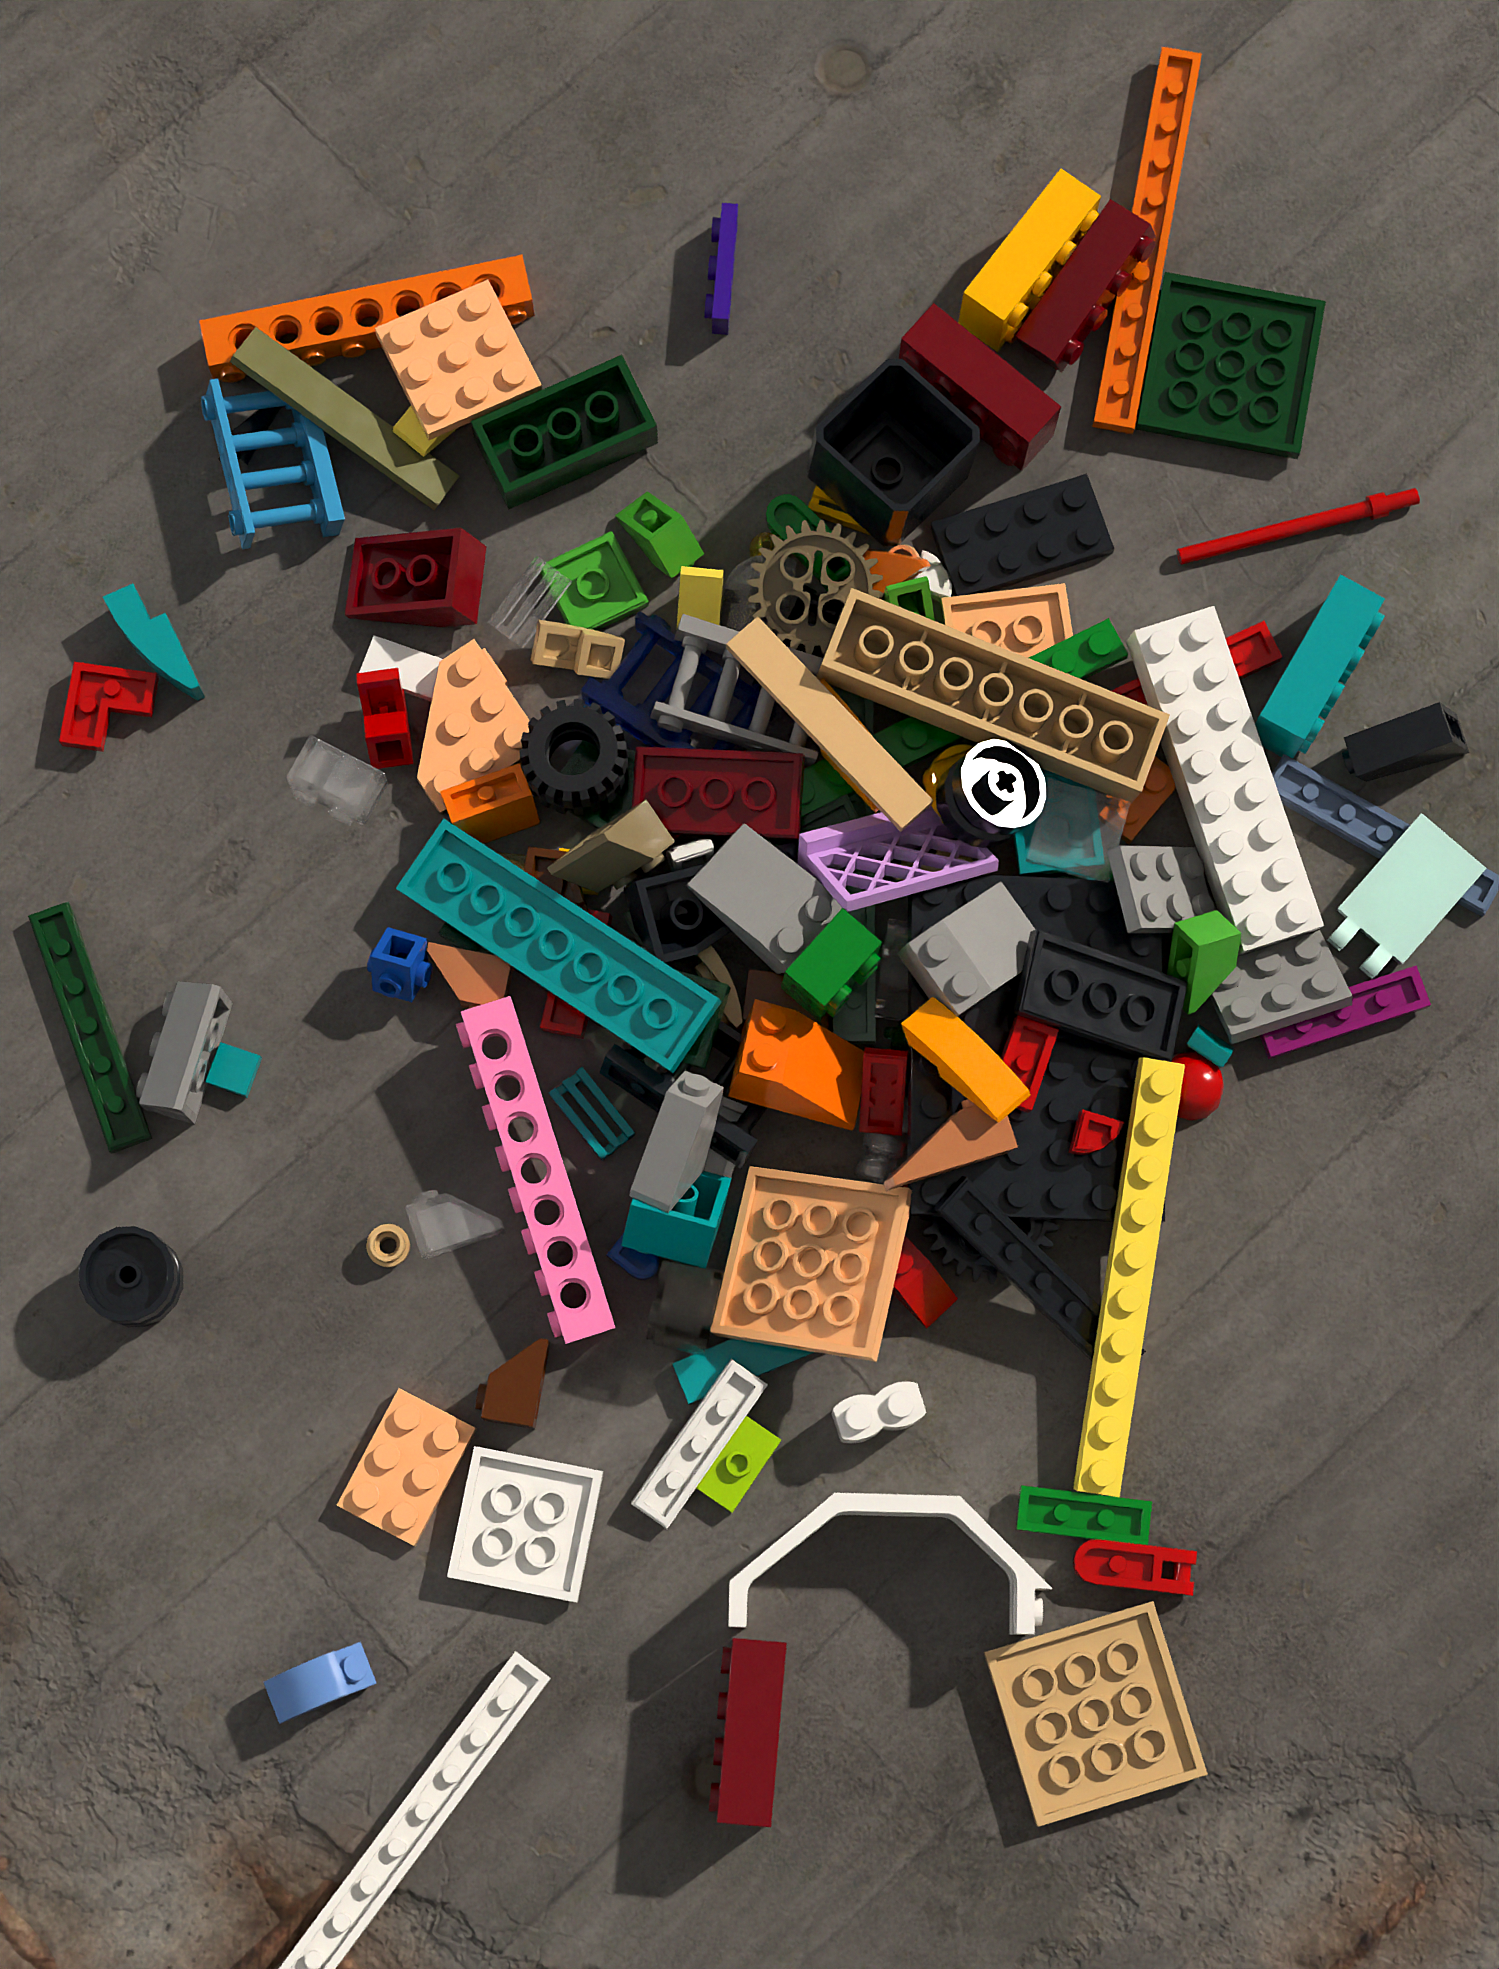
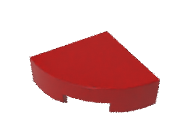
M1087 1110L1079 1111L1068 1153L1078 1155L1090 1154L1106 1147L1118 1136L1124 1122Z

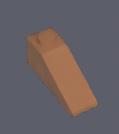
M969 1099L962 1101L963 1109L949 1117L884 1182L886 1191L1004 1155L1018 1148L1008 1115L998 1123Z

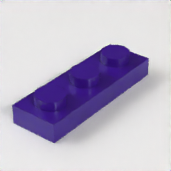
M722 203L721 218L713 217L711 242L718 243L717 256H709L708 280L715 281L714 294H706L704 314L705 319H712V334L728 335L738 227V204Z

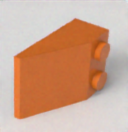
M755 999L743 1025L728 1097L853 1131L862 1091L864 1051L797 1010Z

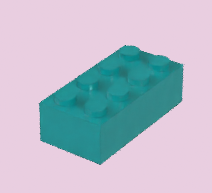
M1340 574L1255 723L1264 748L1280 757L1285 754L1292 759L1298 751L1306 754L1325 722L1318 716L1326 719L1342 693L1347 680L1363 656L1371 638H1373L1385 615L1378 611L1385 598Z

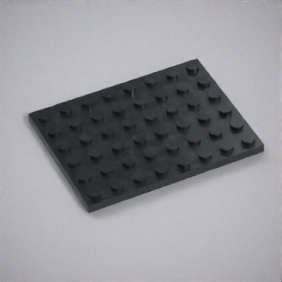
M980 875L908 895V943L999 882H1002L1035 930H1042L1162 973V933L1127 932L1115 881ZM908 970L909 1017L925 1004L929 998ZM1021 973L958 1016L1000 1058L1014 1018L1017 1016L1013 1014ZM1058 1029L1059 1031L1032 1111L1026 1113L1015 1108L1008 1114L1018 1148L1004 1155L907 1184V1188L912 1190L909 1216L942 1217L934 1207L962 1176H965L1010 1219L1114 1222L1138 1059L1142 1057ZM909 1044L908 1158L949 1117L963 1109L961 1102L967 1100L964 1095L940 1077L938 1069L933 1063ZM1087 1110L1124 1122L1118 1136L1106 1147L1090 1154L1078 1155L1068 1153L1079 1111ZM1165 1200L1161 1223L1165 1222Z

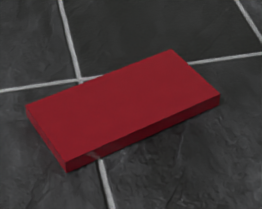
M636 747L632 808L647 800L669 834L731 837L745 823L765 839L799 840L805 755L803 753Z

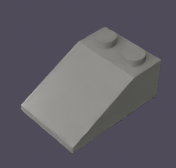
M745 823L734 832L686 884L776 974L784 973L842 909L841 905L815 877Z
M999 882L907 943L897 954L928 998H936L958 1017L1022 972L1030 932L1035 930V928L1004 884Z

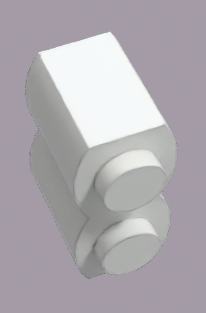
M915 1382L891 1384L879 1391L876 1396L863 1394L849 1397L837 1404L832 1410L839 1439L843 1443H860L869 1440L882 1429L896 1431L908 1428L916 1424L926 1414L918 1384Z

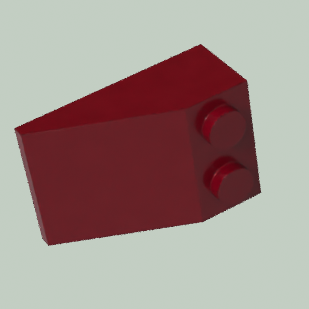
M463 528L355 538L345 616L349 619L433 627L476 625L487 546Z

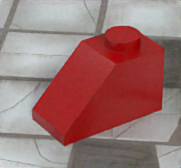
M905 1236L892 1293L927 1329L958 1298L932 1263Z

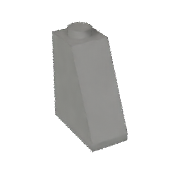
M684 1071L665 1094L629 1196L667 1213L670 1212L705 1170L724 1087L709 1081L702 1075L692 1074Z

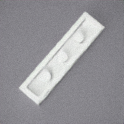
M730 1359L635 1495L631 1504L668 1529L768 1384L733 1359Z

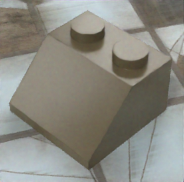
M644 800L589 834L547 867V869L555 877L596 893L611 884L618 890L637 877L634 872L636 869L641 867L643 872L646 873L663 862L666 858L662 852L675 841L648 801Z

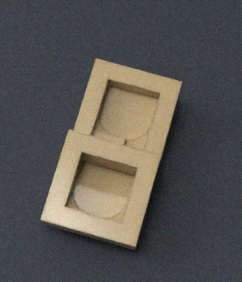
M538 620L530 660L533 664L572 669L578 675L617 680L625 639L583 627Z

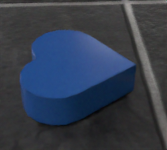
M623 1233L606 1254L607 1257L638 1280L652 1278L659 1269L658 1256L640 1253L635 1249L621 1246Z

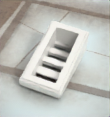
M697 838L669 847L666 850V857L671 872L706 864L714 855L712 840L707 838Z

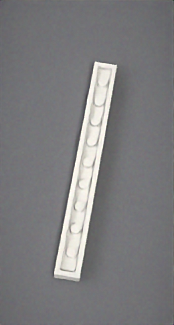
M515 1651L279 1969H336L550 1681L551 1678L518 1652Z

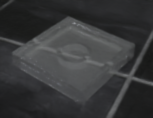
M1048 779L1046 784V800L1041 813L1037 816L1025 861L1088 880L1108 883L1112 869L1107 851L1119 846L1131 802Z

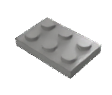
M1118 846L1107 851L1128 933H1173L1175 922L1214 911V904L1208 894L1203 874V862L1198 855L1196 847Z
M1320 930L1238 956L1236 968L1209 996L1231 1044L1351 1006L1353 998Z

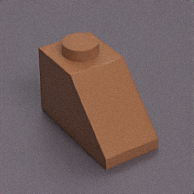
M428 942L427 952L431 961L463 1008L470 1009L508 997L514 967L495 955Z

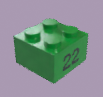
M842 908L785 971L781 989L819 1022L827 1013L834 1018L849 1001L850 998L848 996L853 991L851 986L855 982L863 986L877 970V964L881 960L878 952L882 942Z

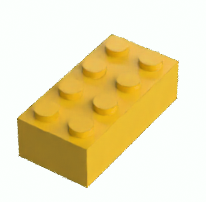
M1061 168L964 291L958 323L997 352L1006 341L1012 344L1016 340L1015 335L1024 324L1022 322L1023 318L1030 310L1033 311L1048 286L1056 278L1100 213L1097 210L1101 196Z

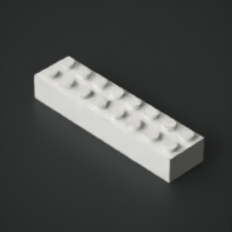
M1211 606L1134 630L1126 643L1148 706L1170 714L1160 742L1198 854L1203 862L1204 871L1217 909L1242 933L1238 956L1320 929L1324 924L1215 607Z

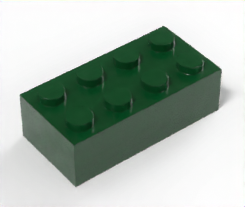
M623 355L471 421L476 444L508 510L658 443L657 424Z

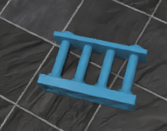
M218 378L210 379L206 395L201 396L202 412L206 421L211 420L233 509V511H229L230 529L233 536L239 535L242 549L251 547L256 528L313 520L314 524L320 523L323 537L339 535L345 517L323 429L270 391L222 397ZM285 406L287 410L292 409L295 422L289 428L238 435L231 434L227 417L228 413ZM288 444H294L296 448L301 447L304 461H301L299 466L241 474L236 452ZM303 482L305 486H311L314 499L310 500V504L250 512L245 490Z

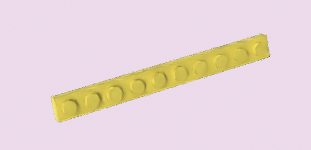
M1144 1057L1138 1059L1073 1489L1076 1491L1120 1497L1185 1064Z

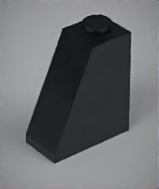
M1438 702L1344 737L1347 749L1342 751V756L1350 774L1355 773L1356 777L1367 782L1462 756L1470 752L1457 714Z

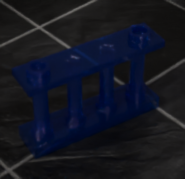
M639 611L635 616V628L642 634L608 681L603 680L599 683L592 677L589 678L581 689L582 700L588 706H591L592 702L600 705L603 714L609 711L615 717L616 725H620L623 730L648 747L696 749L690 745L692 742L690 736L693 734V731L684 728L682 732L669 731L658 726V722L650 718L655 702L664 703L671 694L685 648L682 647L681 641L674 639L675 634L670 632L672 628L665 620L655 614L648 617ZM655 644H657L676 658L642 704L637 703L634 707L622 698L624 695L622 689ZM703 653L700 655L696 671L711 681L689 711L706 716L712 707L723 667ZM740 678L737 679L733 696L743 702L744 706L730 723L731 725L748 729L761 691V685L754 684L751 687ZM774 703L772 713L769 721L771 722L776 716V703ZM718 740L711 750H732L735 744Z

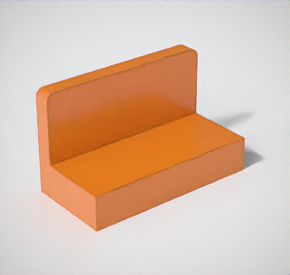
M520 763L440 791L451 823L482 844L540 823L533 795Z

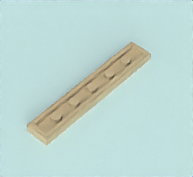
M758 616L726 643V649L900 832L933 804L934 800Z

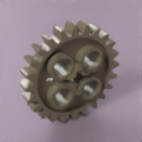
M804 520L802 521L801 533L796 534L789 525L786 526L787 539L784 541L773 534L771 536L772 542L775 545L773 551L762 547L759 549L766 558L765 563L751 564V567L760 572V577L747 580V584L757 587L759 592L750 596L748 602L760 603L762 607L752 615L753 618L757 616L759 618L766 617L768 620L766 625L770 630L776 629L778 631L777 637L781 641L788 638L791 640L790 648L797 649L799 644H803L808 654L813 653L814 646H820L825 655L837 625L828 623L822 616V608L827 601L837 599L845 604L851 588L876 598H881L884 593L872 589L873 583L883 579V575L871 574L869 570L878 562V559H864L863 554L869 548L868 544L861 545L858 548L852 545L856 538V532H852L845 539L840 537L841 524L839 523L829 533L826 532L824 520L819 521L816 531H811L807 521ZM816 551H821L823 558L820 582L823 585H827L828 590L827 594L819 595L815 626H810L808 624L810 593L803 592L804 583H811L814 554ZM792 553L803 554L809 562L807 573L800 578L790 577L784 569L785 559ZM834 557H842L850 564V575L842 582L832 581L826 573L827 563ZM788 595L800 597L805 605L803 615L796 620L786 619L780 611L781 601Z

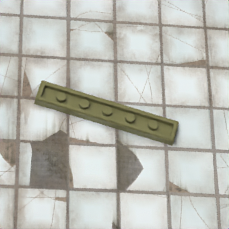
M257 327L253 329L232 356L230 362L432 510L435 511L459 478L457 473L428 453L423 457L396 435L390 424Z

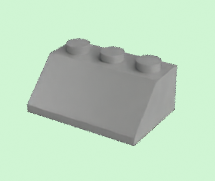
M178 981L175 991L168 992L162 1009V1015L166 1016L162 1032L154 1034L150 1045L149 1056L153 1057L149 1073H142L136 1091V1096L140 1098L139 1104L146 1111L195 1124L207 1087L205 1081L222 1040L233 1002L220 986Z

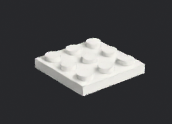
M474 1446L447 1577L578 1603L604 1472Z

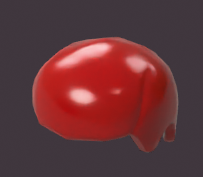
M1196 1051L1176 1053L1172 1056L1171 1062L1185 1064L1177 1117L1189 1121L1207 1118L1219 1107L1224 1089L1222 1073L1217 1065Z

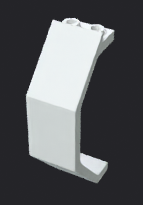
M834 1493L729 1582L728 1627L746 1628L747 1592L755 1579L832 1518L839 1515L941 1517L953 1521L1008 1576L1010 1584L1009 1635L1035 1634V1626H1042L1043 1601L1042 1598H1035V1591L1052 1589L960 1496Z

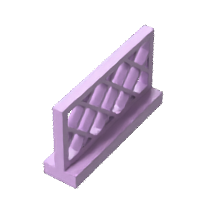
M932 806L926 809L902 832L880 812L799 834L798 865L812 876H815L847 912L998 871L999 860L988 848L972 847L959 839L957 841L951 840L954 838V835L944 826L941 817L938 816ZM922 847L920 851L913 850L915 848ZM930 849H935L951 854L949 857L928 852ZM963 855L977 858L978 860L969 862L960 860L958 857ZM884 857L883 861L875 860ZM893 859L911 862L913 865L912 867H907L891 862ZM922 865L943 870L930 872L926 870H921L920 868ZM846 867L845 871L837 870ZM855 869H859L868 872H873L876 874L873 878L859 874H854L853 872L855 871ZM884 875L905 880L895 883L882 879ZM852 886L866 889V891L850 895L845 887Z

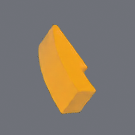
M930 998L901 1023L908 1044L937 1067L942 1079L999 1123L1030 1096L1028 1088L1001 1058L971 1028L936 998Z

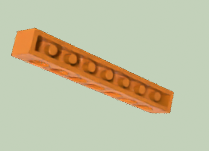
M523 255L199 320L208 367L213 379L218 378V380L228 383L242 380L247 374L233 365L230 360L255 327L309 366L319 365L325 362L326 358L341 355L346 358L358 357L366 353V350L382 347L376 336L375 328L399 318L402 311L406 309L418 310L485 280H489L494 292L499 295L498 300L511 325L522 323L527 317L535 316ZM366 317H375L379 319L378 322L371 327H363L359 325V323ZM327 325L338 327L337 331L331 335H321L319 333ZM287 333L298 335L292 343L283 344L279 342V339Z

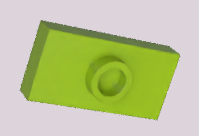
M746 1416L696 1489L733 1513L780 1444L781 1439Z

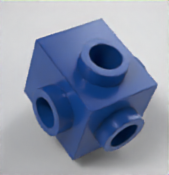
M389 927L385 930L377 946L371 951L367 963V970L372 975V990L374 992L413 1002L420 987L425 988L428 985L433 969L432 964L428 963L427 938Z

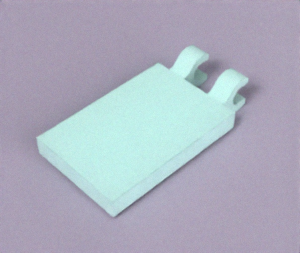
M1421 813L1336 909L1346 919L1326 941L1340 951L1358 930L1364 933L1378 945L1359 967L1361 971L1372 979L1391 958L1402 965L1486 870V867Z

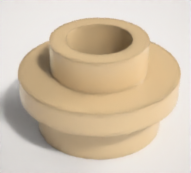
M383 1224L376 1227L368 1236L366 1243L367 1253L377 1265L386 1268L395 1267L407 1258L410 1251V1241L405 1231L399 1226ZM393 1239L396 1241L397 1246L393 1253L385 1254L381 1251V1244L384 1240Z

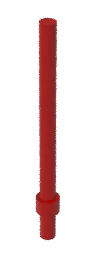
M1416 488L1390 495H1385L1384 492L1366 496L1365 501L1178 548V561L1180 565L1366 517H1369L1371 520L1387 517L1390 511L1419 504V494Z

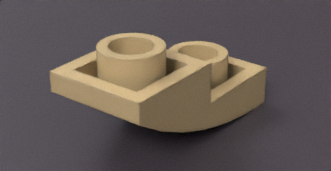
M710 945V947L695 955V961L698 965L694 967V970L709 988L714 984L718 987L711 994L722 1002L713 1016L740 1033L743 1021L735 986L721 958Z

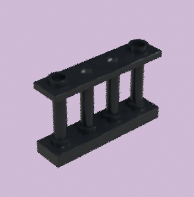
M712 1016L674 1073L667 1070L666 1073L659 1074L645 1064V1054L634 1047L624 1050L617 1044H614L604 1058L600 1074L659 1113L667 1090L684 1071L688 1072L708 1044H710L730 1058L713 1080V1083L724 1087L723 1097L731 1085L742 1034L715 1016ZM750 1103L739 1119L732 1122L718 1114L710 1148L742 1169L751 1157L758 1141L752 1137L751 1130L768 1107Z

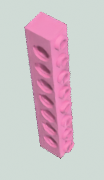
M511 996L461 1011L464 1022L456 1024L463 1049L472 1046L477 1063L469 1065L476 1090L485 1088L490 1103L482 1106L489 1131L498 1129L502 1145L495 1147V1151L502 1172L511 1170L515 1187L509 1188L508 1192L515 1214L524 1211L529 1228L521 1230L528 1255L534 1253L538 1255L542 1269L534 1271L541 1296L550 1294L555 1311L547 1313L554 1337L563 1336L565 1344L614 1329L615 1324ZM493 1036L501 1037L507 1042V1052L503 1057L496 1060L489 1059L483 1054L485 1041ZM505 1077H512L520 1083V1093L511 1101H504L496 1095V1085ZM518 1118L528 1119L534 1127L533 1135L525 1142H516L509 1136V1126ZM531 1159L542 1161L547 1168L545 1178L536 1184L528 1183L522 1177V1167ZM545 1200L555 1202L560 1209L558 1220L551 1225H542L535 1218L536 1206ZM558 1241L568 1243L573 1250L571 1262L563 1267L552 1265L548 1259L549 1247ZM578 1283L584 1287L586 1300L582 1306L572 1309L563 1304L561 1291L565 1285Z

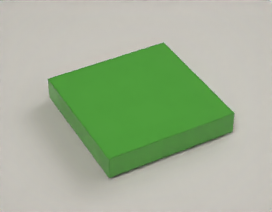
M612 531L538 566V571L565 624L598 631L649 606V601Z

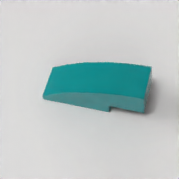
M133 583L103 596L120 630L148 665L174 687L198 701L205 698L166 613L151 619Z

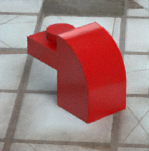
M391 668L356 673L371 769L413 764L408 712L399 669Z

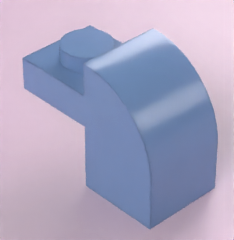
M359 1642L312 1659L280 1673L263 1683L278 1722L281 1724L314 1711L330 1702L376 1684V1680L362 1644Z

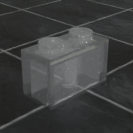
M312 735L307 739L286 777L290 788L293 790L291 795L311 807H314L317 802L329 808L328 814L331 817L351 826L353 821L365 826L388 785L384 772Z

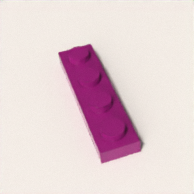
M1417 965L1348 987L1353 996L1351 1006L1260 1035L1268 1060L1427 1009L1431 1006Z

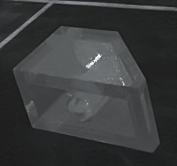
M437 1190L420 1193L412 1197L413 1204L405 1206L420 1255L424 1260L506 1233L501 1219L448 1193L438 1195Z

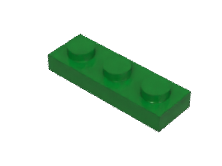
M1021 1485L1015 1530L1148 1545L1152 1501Z

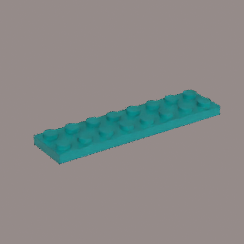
M444 818L396 887L399 892L672 1073L675 1072L722 1002L695 982Z

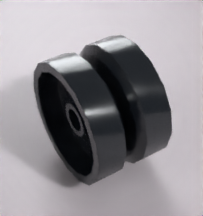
M998 739L978 743L941 775L936 788V808L943 824L957 839L972 847L991 848L1005 843L1041 813L1046 800V783L1039 764L1022 747L1011 741Z
M136 1226L115 1227L100 1234L86 1248L79 1265V1287L86 1303L102 1317L125 1327H147L164 1319L177 1305L183 1290V1267L176 1252L153 1232ZM133 1269H135L137 1273L136 1279L131 1283H126V1274L133 1275Z

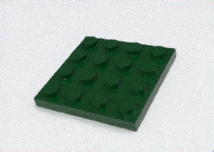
M1164 272L1136 430L1298 459L1301 452L1326 301Z

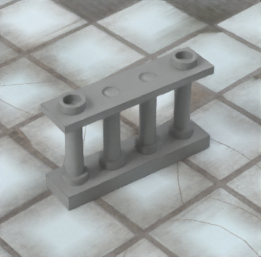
M682 614L674 639L681 641L682 647L685 650L668 704L656 701L650 718L658 720V726L669 731L682 732L684 728L758 752L803 753L805 755V767L813 765L817 759L818 752L805 748L809 735L796 721L789 743L765 735L775 699L763 687H761L749 730L725 723L742 666L726 649V643L736 636L739 631ZM788 647L816 677L823 658ZM706 650L722 654V659L725 661L709 717L684 710L701 653H706Z

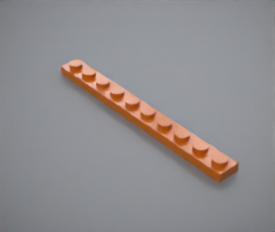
M1163 46L1161 49L1131 211L1151 224L1156 235L1154 240L1156 244L1149 258L1143 263L1139 261L1130 274L1132 279L1126 291L1120 297L1116 296L1092 425L1095 428L1133 434L1135 429L1202 53Z

